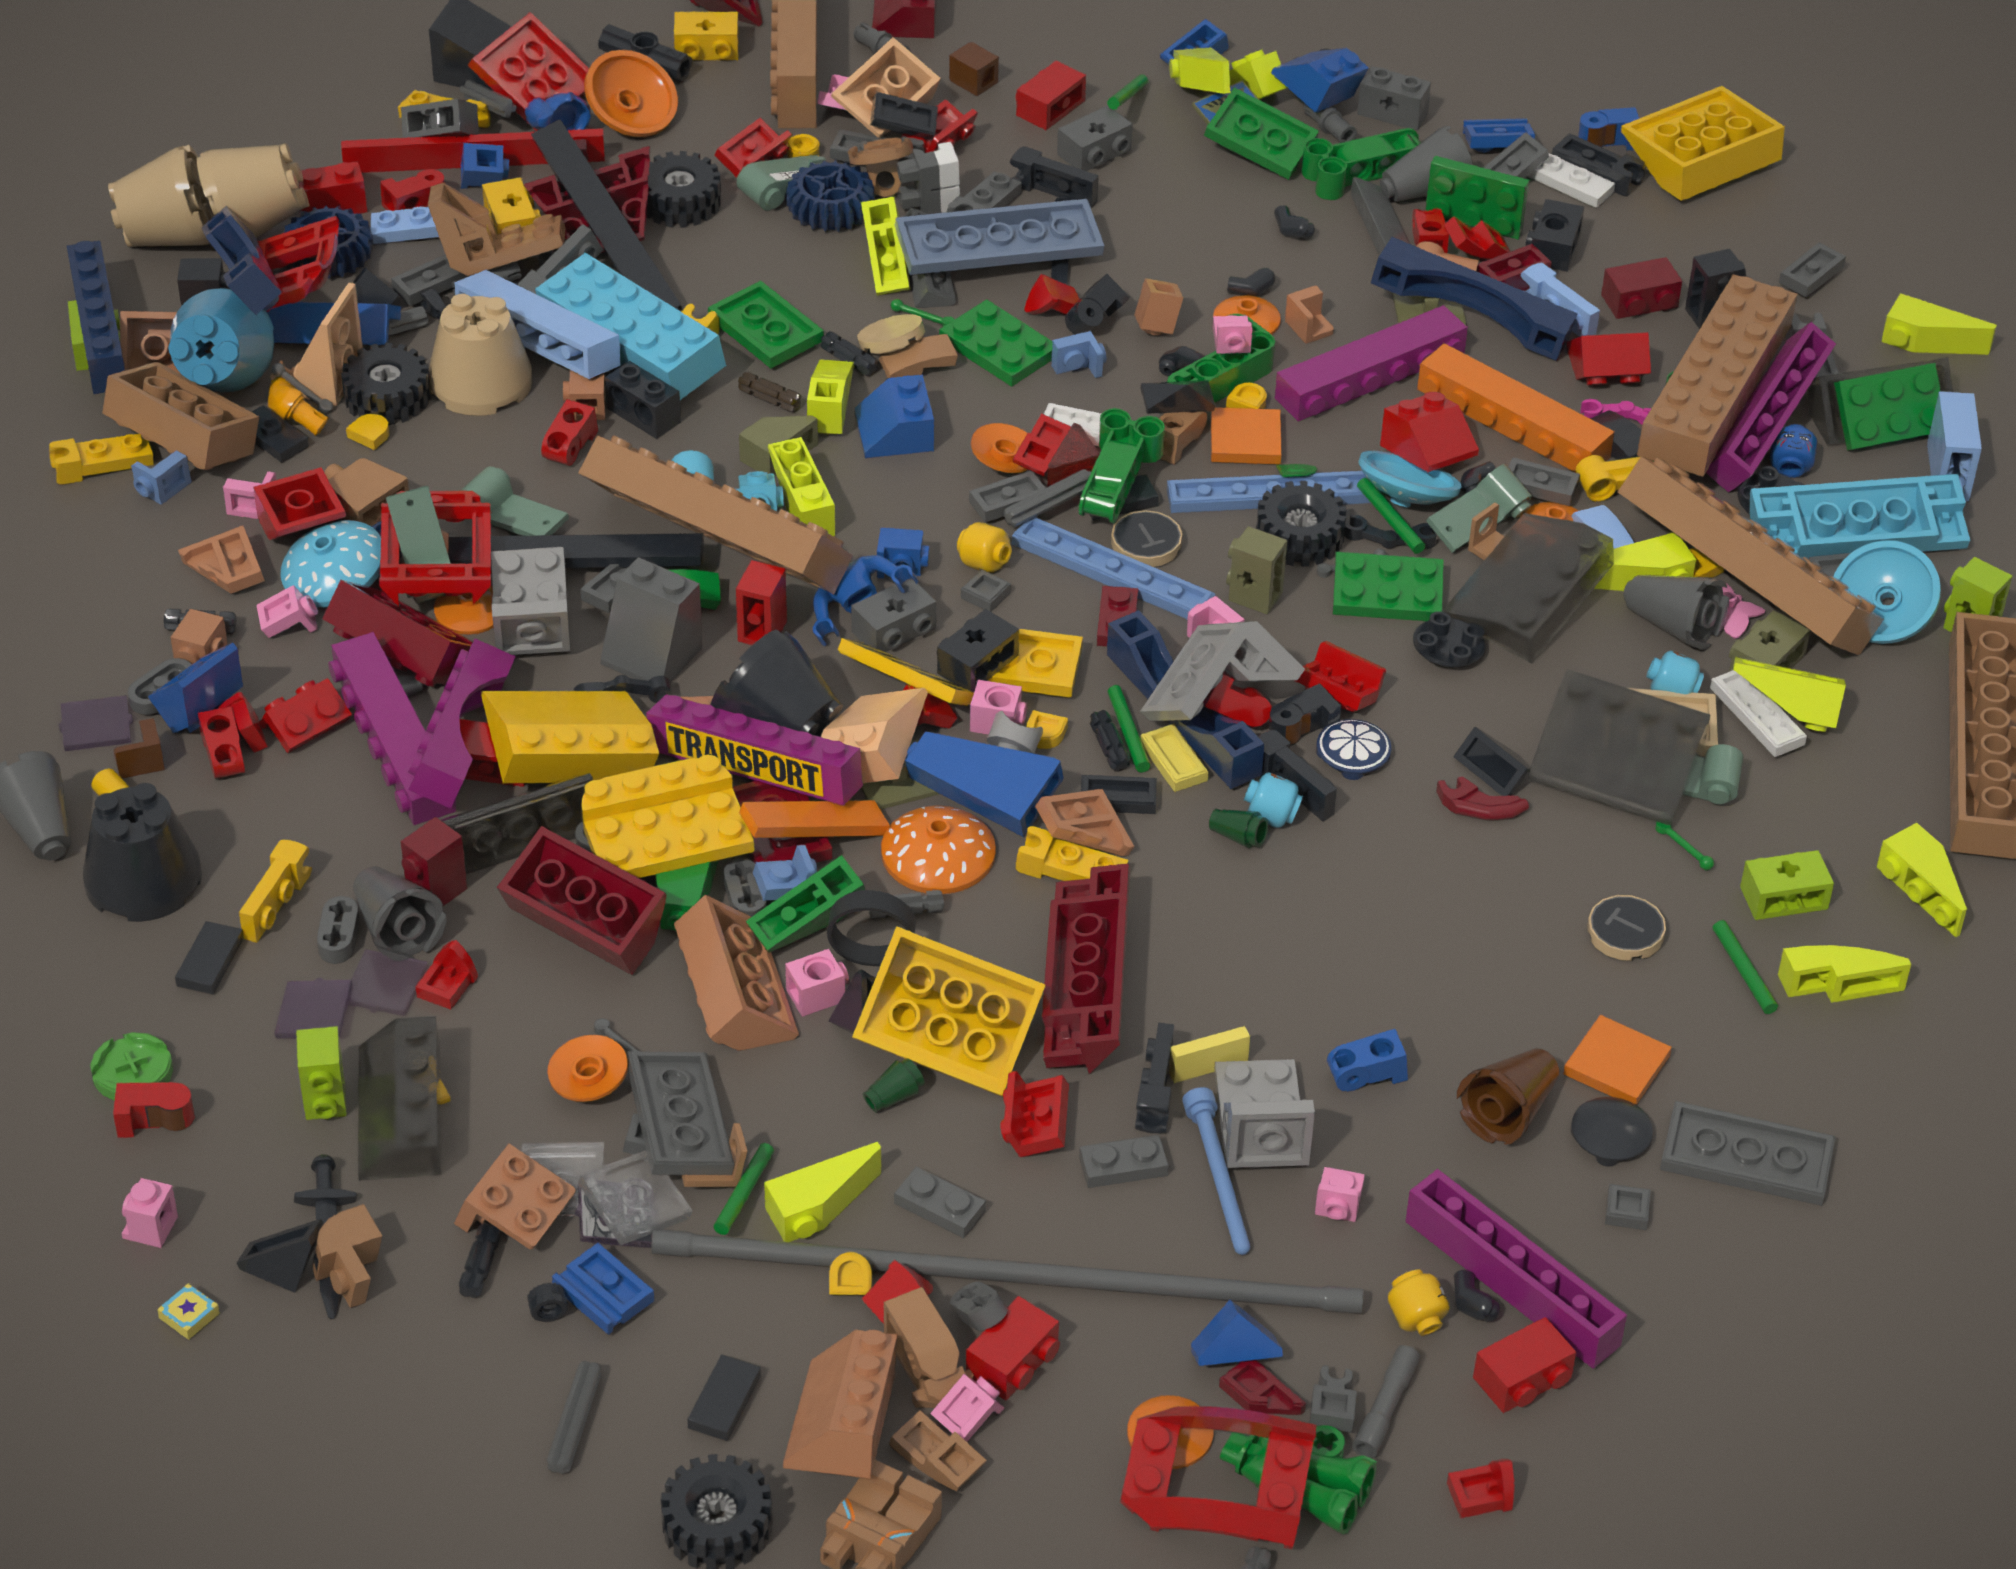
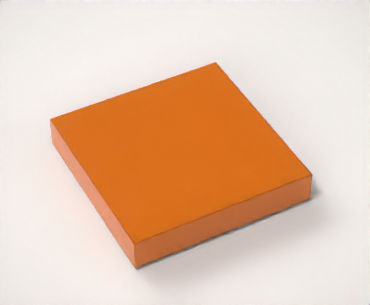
M1215 407V410L1211 411V462L1281 464L1280 409Z
M1600 1015L1565 1064L1563 1075L1611 1097L1625 1099L1637 1105L1670 1057L1672 1047Z

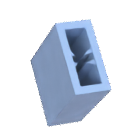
M1939 392L1927 442L1931 476L1958 474L1965 501L1970 500L1982 450L1975 396L1973 393Z

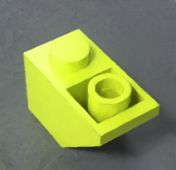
M1262 49L1231 63L1233 69L1229 70L1230 86L1243 80L1258 99L1287 88L1271 73L1274 67L1281 65L1276 51L1264 55Z

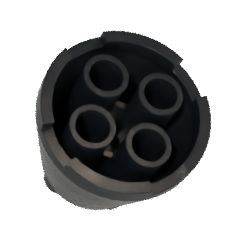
M777 629L764 635L739 658L742 663L732 673L729 683L726 680L721 681L710 704L714 708L732 713H740L765 722L776 723L779 726L808 732L818 737H821L823 729L833 721L843 708V704L839 702L799 642L787 631L781 634Z
M141 783L136 787L123 788L98 796L95 800L83 866L85 891L92 905L100 912L106 910L114 914L127 916L128 921L131 922L159 919L185 906L184 900L201 883V863L194 844L168 800L161 793L157 792L156 787L150 783Z

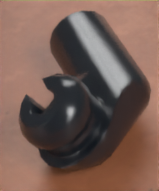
M1285 205L1278 206L1275 209L1274 215L1278 227L1285 237L1308 240L1314 235L1315 226L1308 219L1292 216L1289 207Z
M1261 268L1247 278L1230 276L1227 292L1258 297L1274 285L1275 274L1271 269Z
M1489 461L1464 472L1460 481V490L1466 494L1476 488L1490 472L1496 469L1495 465Z
M1457 1271L1454 1274L1457 1309L1461 1313L1477 1320H1484L1486 1322L1496 1320L1500 1314L1499 1303L1492 1300L1490 1295L1475 1288V1276L1472 1271Z

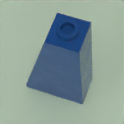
M926 731L918 742L915 741L911 744L905 759L909 777L912 780L1022 837L1026 835L1027 828L1032 826L1039 816L1035 806L1040 798L1052 796L1064 779L1061 761L1056 758Z

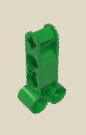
M1405 128L1334 145L1323 138H1312L1307 140L1304 145L1301 173L1306 179L1316 181L1315 192L1320 198L1337 200L1344 195L1345 187L1352 185L1354 177L1365 181L1381 179L1382 173L1421 143L1419 135L1414 129Z
M1118 408L1107 409L1100 415L1099 447L1101 452L1080 498V516L1090 514L1107 518L1113 524L1116 522L1142 463L1156 462L1163 456L1165 425L1162 420L1154 416H1143L1134 421L1131 420L1128 412Z

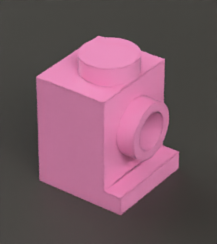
M141 1178L131 1188L122 1207V1215L126 1217L127 1222L122 1232L123 1239L162 1248L178 1218L172 1185Z

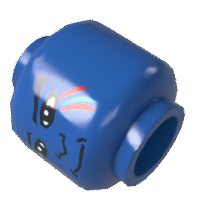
M1793 424L1783 427L1771 445L1770 464L1780 474L1789 478L1799 477L1807 473L1815 464L1817 438L1810 430L1801 425Z

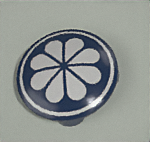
M1345 719L1326 726L1320 732L1317 739L1316 753L1326 764L1341 771L1346 779L1358 780L1363 777L1364 773L1374 771L1389 761L1391 742L1387 734L1378 726L1363 720Z

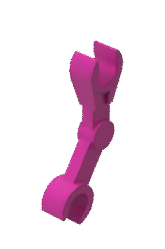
M1586 399L1582 401L1580 413H1584V416L1592 418L1611 410L1625 418L1637 420L1638 423L1643 425V421L1651 408L1643 409L1634 406L1630 401H1622L1618 404H1601L1598 400Z

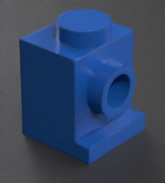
M463 144L461 189H468V186H482V184L502 181V178L508 179L509 159H503L502 145Z
M880 528L877 555L888 559L896 566L908 565L916 576H921L922 567H928L930 554V546L923 545V530ZM877 571V578L884 579L885 574Z

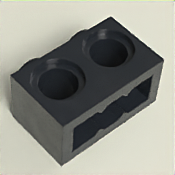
M1731 249L1693 257L1685 310L1699 329L1732 275L1746 277V269L1743 262L1738 260Z
M628 361L605 377L607 409L645 433L658 439L681 423L680 391L635 363Z

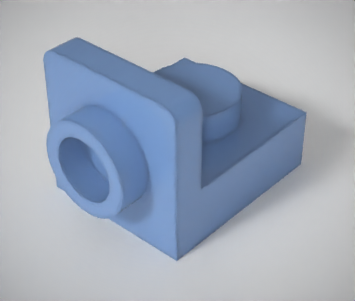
M1091 331L1053 340L1052 367L1056 374L1089 367L1095 378L1102 377L1103 363H1106L1107 360L1106 351L1103 344L1096 341Z
M177 450L152 469L138 461L131 466L134 477L133 484L137 492L141 496L148 497L160 505L192 483L187 456Z
M805 845L796 846L792 860L756 862L753 875L763 901L777 900L817 872V865L815 860L810 858Z

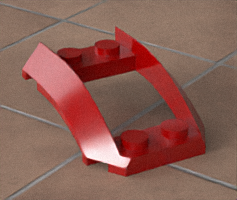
M337 216L258 241L270 269L283 268L290 263L317 256L315 262L274 275L282 293L279 295L278 302L271 309L288 303H297L304 299L309 292H315L324 286L337 251L339 230Z
M430 491L438 519H444L453 523L472 519V564H400V545L387 503H381L379 585L398 606L399 593H407L414 597L424 596L428 593H444L448 596L472 593L474 605L491 586L490 503H481L480 495L474 491Z
M1178 1406L1138 1418L1120 1503L1132 1514L1135 1512L1150 1526L1152 1531L1180 1529L1210 1532L1252 1541H1258V1539L1284 1544L1283 1548L1292 1549L1300 1521V1511L1313 1441L1316 1436V1425L1250 1410L1208 1406ZM1180 1428L1224 1430L1268 1438L1255 1506L1206 1498L1167 1497Z

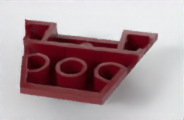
M650 146L618 155L619 163L594 170L639 241L645 240ZM555 174L523 184L545 215L552 214L553 217L562 216L565 224L566 241L582 224L589 228L560 181L556 180Z

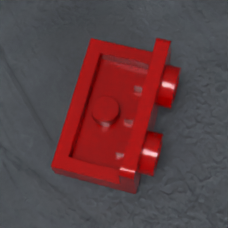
M945 99L937 105L936 131L932 140L904 133L902 137L922 140L925 144V153L938 151V144L951 141L952 146H954L958 140L965 141L976 128L974 122L978 112L975 109H971L963 115Z
M758 118L720 146L714 156L737 178L739 172L750 163L781 159L789 150L787 144L792 134L787 130L778 136L761 118Z
M1324 641L1319 645L1315 660L1303 665L1305 670L1299 679L1294 681L1306 686L1305 690L1320 683L1341 705L1342 709L1358 711L1377 701L1386 669L1337 645Z
M329 678L317 684L314 680H311L300 686L295 691L297 695L286 701L283 697L277 698L264 708L266 712L259 723L263 729L271 728L287 754L344 723L352 716V713Z
M1017 1071L1008 1073L1007 1088L1003 1091L1005 1115L1004 1119L1001 1120L1000 1129L1004 1141L1012 1145L1020 1158L1065 1147L1069 1084L1063 1075L1026 1084Z

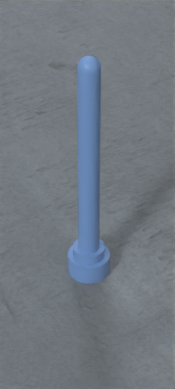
M1195 1088L1183 1096V1106L1186 1116L1198 1125L1234 1250L1239 1255H1245L1250 1250V1242L1213 1121L1217 1111L1215 1096L1209 1088Z

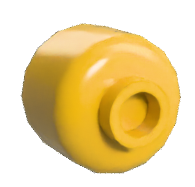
M975 522L964 529L958 537L957 550L961 561L968 567L994 573L1001 569L1011 557L1010 539L1007 532L1002 528Z
M1418 1269L1397 1277L1392 1282L1393 1288L1388 1293V1303L1399 1327L1407 1332L1418 1331L1420 1336L1431 1334L1440 1329L1443 1325L1441 1320L1448 1314L1450 1306L1436 1276L1429 1273L1423 1274V1271Z

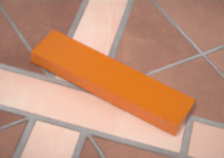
M875 800L848 801L844 806L829 801L743 802L739 811L754 838L883 836L890 827Z

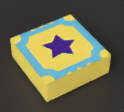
M189 1283L157 1309L159 1319L188 1340L220 1314L218 1304Z

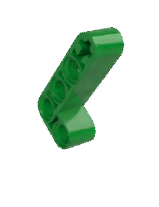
M1230 314L1235 316H1246L1243 314ZM1248 317V322L1252 323L1251 353L1216 354V351L1174 372L1168 377L1167 382L1209 380L1214 403L1229 396L1236 386L1242 383H1253L1272 372L1275 338Z

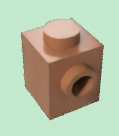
M1145 278L1135 311L1136 320L1143 331L1152 335H1161V333L1173 334L1183 301L1182 293L1177 284Z
M570 370L569 381H563V401L565 402L568 399L595 407L596 419L605 420V372L588 379ZM574 412L575 420H582L583 415Z
M190 609L170 637L174 658L185 659L191 664L228 644L224 617Z

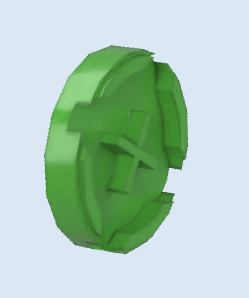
M147 1033L123 1034L124 1038L114 1041L112 1038L104 1042L94 1053L90 1064L94 1086L103 1096L114 1101L116 1083L170 1082L173 1073L171 1054L167 1050L166 1044L161 1039Z

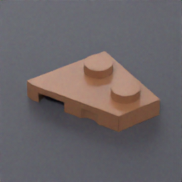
M1103 789L1041 797L1035 806L1052 837L1120 856H1128L1134 848L1131 839Z

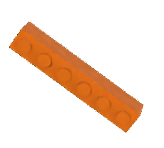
M1445 343L1420 363L1417 390L1423 393H1442L1446 399L1458 404L1463 414L1575 473L1577 464L1585 457L1598 455L1603 457L1605 462L1611 458L1615 431Z

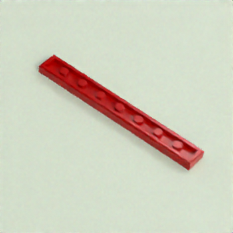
M603 129L567 130L573 140L586 139L588 162L605 161ZM534 132L341 141L343 162L358 161L361 173L461 168L464 143L502 145L503 159H509V166L548 164L532 139L531 134Z

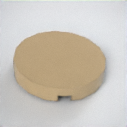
M904 314L874 322L862 329L857 337L860 348L865 352L869 348L870 353L883 354L905 348L907 345H910L908 340L914 336L916 341L920 340L925 333V329L920 316Z

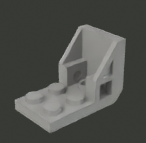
M564 548L491 551L493 582L492 617L496 648L511 655L570 651Z
M1257 621L1198 625L1140 712L1149 721L1191 720L1202 710L1203 701L1210 690L1216 687L1222 680V672L1224 670L1234 678L1233 682L1298 680L1305 668Z
M1295 1059L1215 1062L1214 1076L1223 1151L1227 1168L1309 1165L1315 1110L1313 1100H1300Z

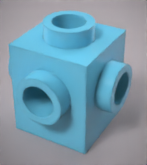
M754 471L746 475H738L739 488L736 490L743 493L742 496L751 499V497L763 498L765 500L763 502L769 504L771 509L776 511L777 508L784 507L783 487L776 486L774 473L767 474V472Z

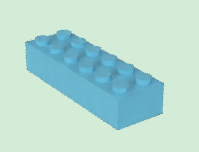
M587 253L575 259L535 288L537 295L619 334L620 365L623 366L628 361L635 363L679 390L680 400L726 366L718 334Z

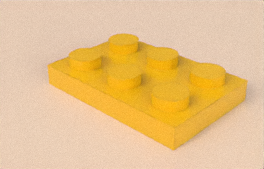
M1019 629V656L987 681L1021 686L1023 692L1071 698L1083 648V637Z

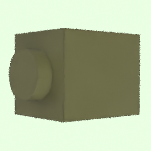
M814 416L762 417L739 434L740 461L756 471L767 472V474L774 473V476H776L768 444L802 437L808 451L812 450L818 445L817 418Z

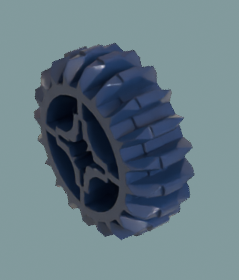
M822 160L821 164L810 162L809 168L800 167L798 173L792 174L793 180L788 182L786 189L787 206L792 213L793 219L800 220L801 226L810 225L812 230L822 228L824 232L828 229H835L839 232L840 228L844 227L851 230L853 224L862 225L864 217L861 202L875 200L873 181L869 179L868 173L861 172L860 166L851 167L849 162L840 164L837 160L833 163H826Z
M326 205L324 209L313 207L311 212L301 211L300 217H292L291 224L285 225L284 231L285 233L337 216L339 220L338 244L328 276L329 280L331 276L338 275L343 278L344 273H355L356 267H365V261L371 259L372 245L374 244L371 228L368 221L363 220L362 214H354L352 208L342 210L340 205L334 209L328 208ZM317 256L290 264L294 269L315 262Z

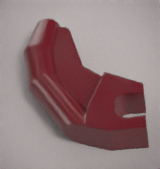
M1463 776L1457 777L1456 789L1447 787L1445 780L1437 782L1436 792L1442 804L1455 814L1491 821L1511 819L1529 809V803L1525 798L1521 799L1519 796H1489L1478 791V787Z

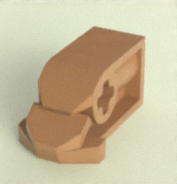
M922 1287L884 1302V1333L897 1335L896 1356L917 1391L912 1392V1402L916 1408H935L963 1374L973 1380V1374L970 1369L964 1371L962 1366L957 1367L959 1363V1350L956 1342Z

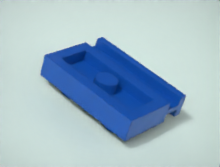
M1527 118L1463 120V134H1465L1470 148H1474L1476 151L1488 152L1492 151L1493 148H1507L1525 132L1535 139V133L1530 124L1527 123Z
M596 1243L566 1265V1270L560 1275L555 1273L552 1276V1283L563 1287L566 1299L608 1335L613 1332V1327L618 1323L624 1324L654 1301V1290L599 1243Z

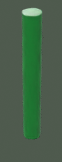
M1143 74L1138 75L1110 97L1107 101L1108 107L1112 110L1119 108L1148 84L1147 76Z
M1368 478L1361 479L1357 484V488L1414 554L1421 553L1425 548V543Z
M1113 685L1108 689L1107 693L1135 768L1140 773L1146 772L1150 769L1151 765L1122 688L1119 685Z
M1725 920L1717 921L1712 929L1765 1014L1775 1012L1778 1004Z
M761 1143L714 1223L713 1227L717 1233L721 1235L729 1233L774 1154V1148L770 1144Z

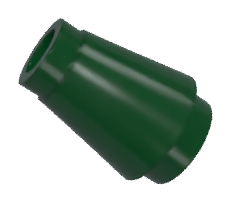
M1214 809L1209 819V829L1246 848L1260 847L1268 833V820L1266 817H1262L1258 811Z
M905 1058L901 1062L895 1060L868 1090L863 1092V1097L868 1106L877 1113L881 1109H885L918 1094L919 1088L925 1084V1081L917 1066L910 1059Z

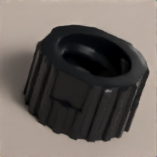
M543 1283L537 1285L527 1295L530 1313L534 1320L542 1322L555 1321L561 1318L568 1310L564 1289L559 1284Z

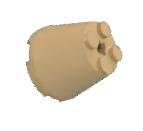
M287 143L271 146L212 149L201 153L200 157L197 158L201 186L204 196L209 200L214 216L227 205L254 234L255 238H258L303 208L309 207L307 195L303 188H299L298 182L303 181L302 172L297 162L292 163L293 159Z
M190 145L176 147L116 182L108 184L111 199L116 205V209L111 210L112 219L117 229L123 228L124 239L129 248L134 246H201L210 244L201 227L212 219L214 214L201 186L197 168L198 155Z
M457 294L452 297L451 304L443 310L428 372L431 394H435L441 401L445 402L446 409L472 416L496 414V408L505 406L513 401L520 403L530 392L532 387L531 363L504 299L484 296L470 297L467 294Z

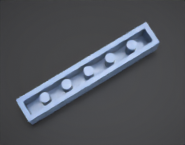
M488 270L454 282L455 295L467 294L470 297L484 296L504 299L524 347L588 379L621 366L619 334Z

